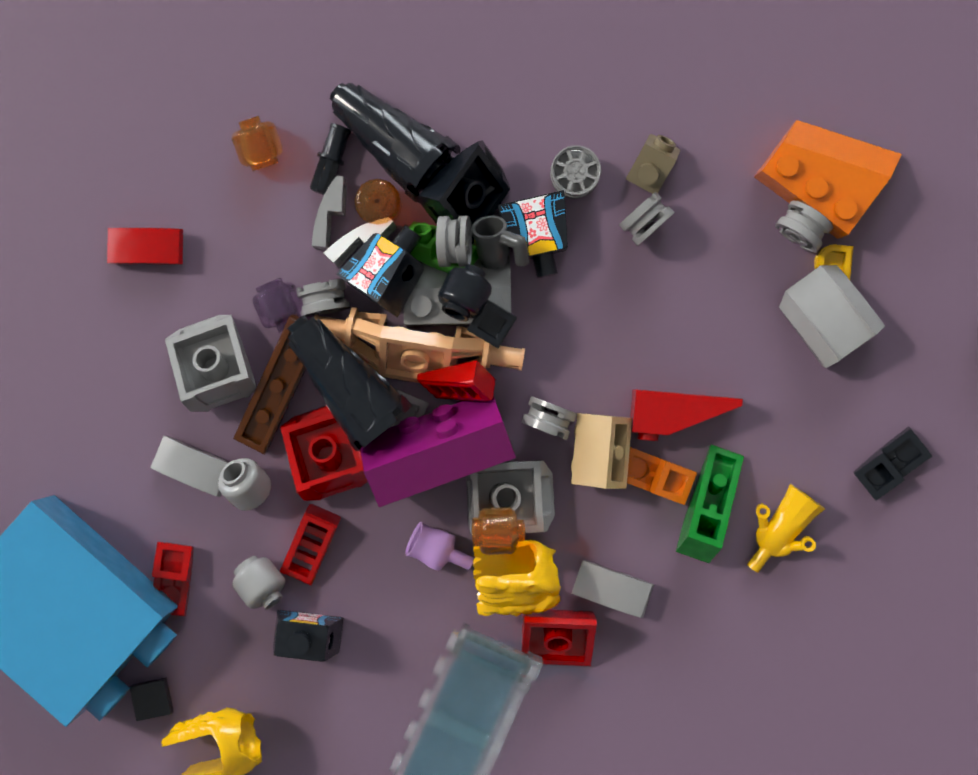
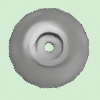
M240 458L230 461L224 466L218 480V488L221 494L234 507L247 511L257 508L264 503L271 490V479L255 461L249 458Z
M252 556L243 561L234 570L235 577L232 586L249 608L256 609L263 606L265 610H268L283 598L280 592L283 590L286 581L270 559Z

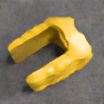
M535 540L497 541L493 544L486 542L474 546L473 576L475 587L480 592L477 594L480 602L476 604L479 615L490 616L500 614L518 617L521 614L529 615L544 612L558 605L561 599L559 595L561 586L558 578V568L553 562V555L556 550Z
M226 707L215 713L207 712L206 714H200L194 719L183 722L179 721L161 741L162 747L206 735H212L216 740L221 758L190 765L182 775H245L262 762L261 740L256 736L253 715L240 712L234 708Z

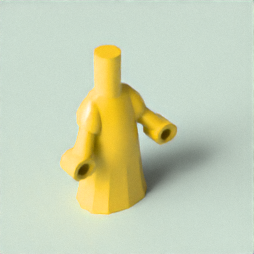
M792 484L789 485L784 498L769 522L770 508L763 503L758 504L756 514L759 527L756 531V541L759 549L747 565L759 573L771 556L783 557L791 554L792 551L812 552L816 548L815 540L809 536L803 537L801 541H795V539L825 508ZM760 509H766V513L761 514ZM807 541L812 542L810 546H806L805 543Z

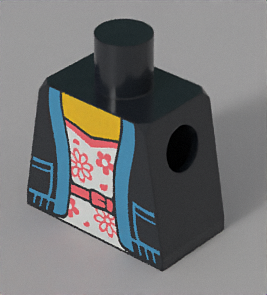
M564 190L498 205L499 217L506 221L508 231L525 237L529 260L533 259L537 278L557 274L553 254L564 252L568 248Z
M403 226L393 242L378 233L372 234L336 275L386 311L398 317L424 271V266L410 255L422 238L407 226Z
M277 610L273 642L274 656L319 662L327 661L340 652L344 617Z

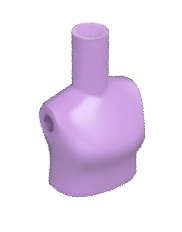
M419 522L415 527L405 551L406 556L413 557L436 571H440L448 562L469 570L474 557L454 549L455 535L445 530L432 528L422 522Z

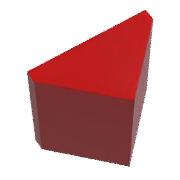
M549 609L540 613L523 614L521 663L591 666L597 628V619L593 611Z

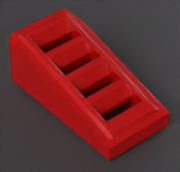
M477 360L417 375V381L435 398L470 401H490L493 399L496 379Z
M309 504L280 572L312 586L341 517L314 504ZM307 532L323 539V543L304 536V533ZM299 545L317 552V557L298 549ZM293 558L313 565L311 570L292 562Z

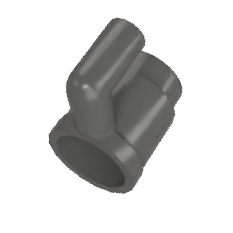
M492 215L479 218L472 225V236L477 256L484 267L497 269L507 264L510 247L513 248L516 265L526 266L529 264L530 260L525 237L508 231L507 223L503 218Z

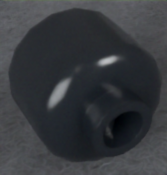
M467 264L465 268L455 267L451 269L438 293L439 302L443 305L442 311L448 316L467 322L469 318L480 316L492 291L491 284L484 278L486 273L479 267Z

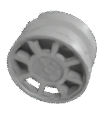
M580 145L568 146L562 149L555 156L550 170V177L555 190H564L565 197L571 199L582 198L590 194L596 187L601 175V165L596 154L589 148Z
M654 192L650 198H647L619 224L624 232L629 231L633 235L632 241L637 246L675 213L670 206L665 207L661 203L662 198L657 192ZM657 218L658 221L646 231L645 227Z
M792 200L788 205L786 216L780 217L775 224L777 229L780 226L782 227L779 233L792 243L795 241L801 244V248L814 253L821 247V239L824 233L829 234L833 229L832 223L823 214L809 205Z
M449 216L438 217L436 253L439 267H450L451 263H458L459 267L471 264L472 228L469 216H459L458 219L451 220Z
M343 279L329 280V282L304 285L303 289L301 287L296 288L297 297L302 299L303 303L301 316L323 315L350 308V302L343 299L345 298V281Z
M531 396L528 403L530 410L528 414H524L521 423L567 440L570 434L568 430L569 424L575 421L577 413ZM549 408L557 411L558 415L547 412L545 409Z

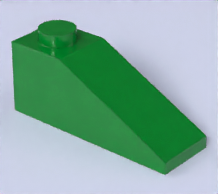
M712 444L710 445L683 521L676 552L706 563H710L720 552L741 472L743 455Z

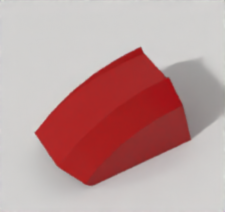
M327 406L296 415L280 427L296 492L304 501L322 500L323 498L356 487H362L368 482L363 470L361 449L355 451L349 444L350 441L347 439V435L334 419Z

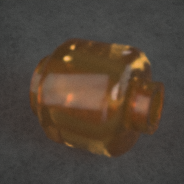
M259 116L238 122L240 129L232 134L231 140L240 164L246 167L250 166L252 171L278 163L277 157L283 153V146L275 124L271 121L261 122Z
M378 178L368 180L356 192L355 208L361 219L366 223L378 225L387 223L391 219L395 222L401 213V196L395 186L387 180Z
M510 507L482 509L478 517L472 518L473 546H479L481 553L484 555L514 553L517 550L518 541H525L524 519H517V514Z

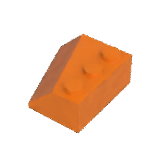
M796 120L754 178L789 204L792 200L799 201L823 214L833 225L830 234L840 239L849 235L887 184L902 154Z

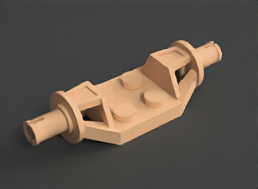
M355 307L351 308L349 317L346 320L323 317L316 314L314 316L316 320L320 319L343 344L356 352L366 364L385 378L419 383L417 381L418 374L458 365L457 360L459 358L479 356V358L471 361L477 360L485 369L490 368V365L522 371L525 348L520 349L500 345L497 349L469 332L465 327L457 326L455 337L444 336L437 332L413 331L400 326L388 327L387 314L358 312V308ZM356 336L375 345L376 351L356 338Z

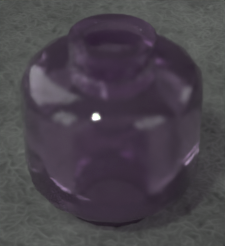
M279 278L256 288L257 294L253 297L252 304L263 327H276L280 333L283 331L290 315L301 316L303 303L297 297L296 287L292 282H283L282 278Z

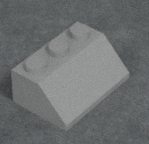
M508 254L509 260L507 264L497 269L484 267L478 258L474 266L479 267L486 273L484 278L488 280L492 287L489 300L511 313L510 254ZM419 261L424 266V271L404 306V325L406 327L470 325L473 318H469L467 322L459 321L442 311L443 305L439 302L438 293L448 273Z

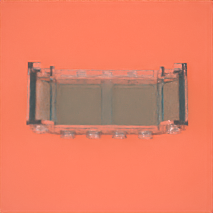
M463 622L459 631L453 629L445 647L449 652L446 657L439 656L433 669L432 675L437 676L432 689L425 688L417 707L423 709L418 721L411 719L403 739L409 741L404 753L397 751L389 771L394 773V775H490L523 698L529 692L532 680L536 681L543 666L542 657L530 651L528 653L522 652L471 629L470 625Z

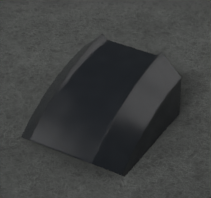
M482 140L469 146L446 164L426 185L416 201L421 204L436 224L439 216H449L451 220L458 219L459 216H469L472 228L474 222L479 218L494 214L498 205L501 204L510 191V186L502 167Z

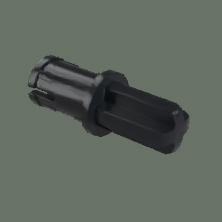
M330 124V130L322 152L317 153L319 161L310 184L312 191L324 195L336 177L339 165H344L342 157L349 135L352 132L350 129L338 124Z

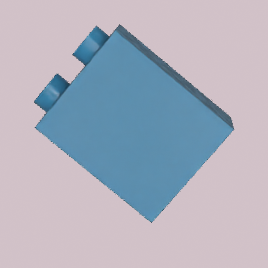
M55 495L31 501L0 536V669L65 727L86 710L98 721H101L117 705L130 689L117 677L134 657L148 668L176 638L177 634L164 623L175 609L178 608V605L163 591L153 586L154 583Z

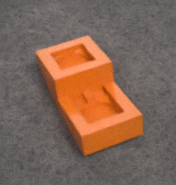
M630 447L627 484L685 505L697 472Z

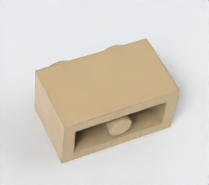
M577 413V421L574 428V456L571 463V484L604 489H626L632 418Z

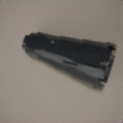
M341 83L335 87L330 95L333 113L357 136L362 145L376 158L386 173L405 190V194L414 202H417L416 200L420 192L432 178L454 158L451 156L452 151L460 154V146L447 135L444 137L431 127L418 123L399 109L383 102L360 85L356 86L353 83L345 85Z
M303 315L287 328L291 333L288 337L290 341L288 345L308 371L314 386L323 397L334 419L347 435V439L350 441L349 444L355 451H359L362 447L364 448L398 420L396 416L400 412L405 414L412 407V404L402 394L400 395L383 376L366 364L356 352L343 344L320 319L316 320L312 317L308 320Z

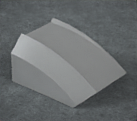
M821 265L785 291L779 306L815 358L825 368L839 362L866 341L876 336L885 327L865 298L837 265Z
M217 315L181 328L165 338L180 400L190 412H209L210 409L243 397H249L257 388L246 351L232 315Z
M543 460L503 462L466 476L468 523L470 534L473 537L546 532L555 516L553 473Z

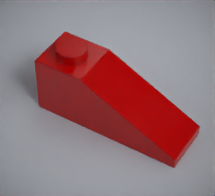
M633 389L630 418H632L631 432H637V439L658 441L659 434L670 435L741 407L743 399Z

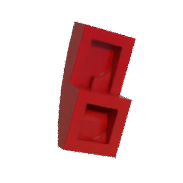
M108 228L107 263L183 265V229Z
M157 542L152 577H155L153 586L159 591H163L178 605V608L171 615L186 616L194 546Z

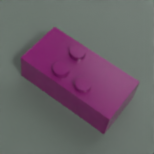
M494 396L490 401L464 400L453 405H441L431 413L418 418L408 417L398 425L388 428L364 448H361L364 474L379 508L516 458Z

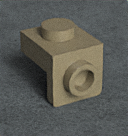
M650 134L630 169L626 180L652 194L654 192L658 193L681 150L675 147V142L663 135L655 136Z

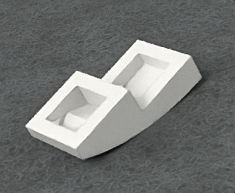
M389 216L365 223L337 240L324 254L340 268L372 234L378 233L387 239L397 229V226Z

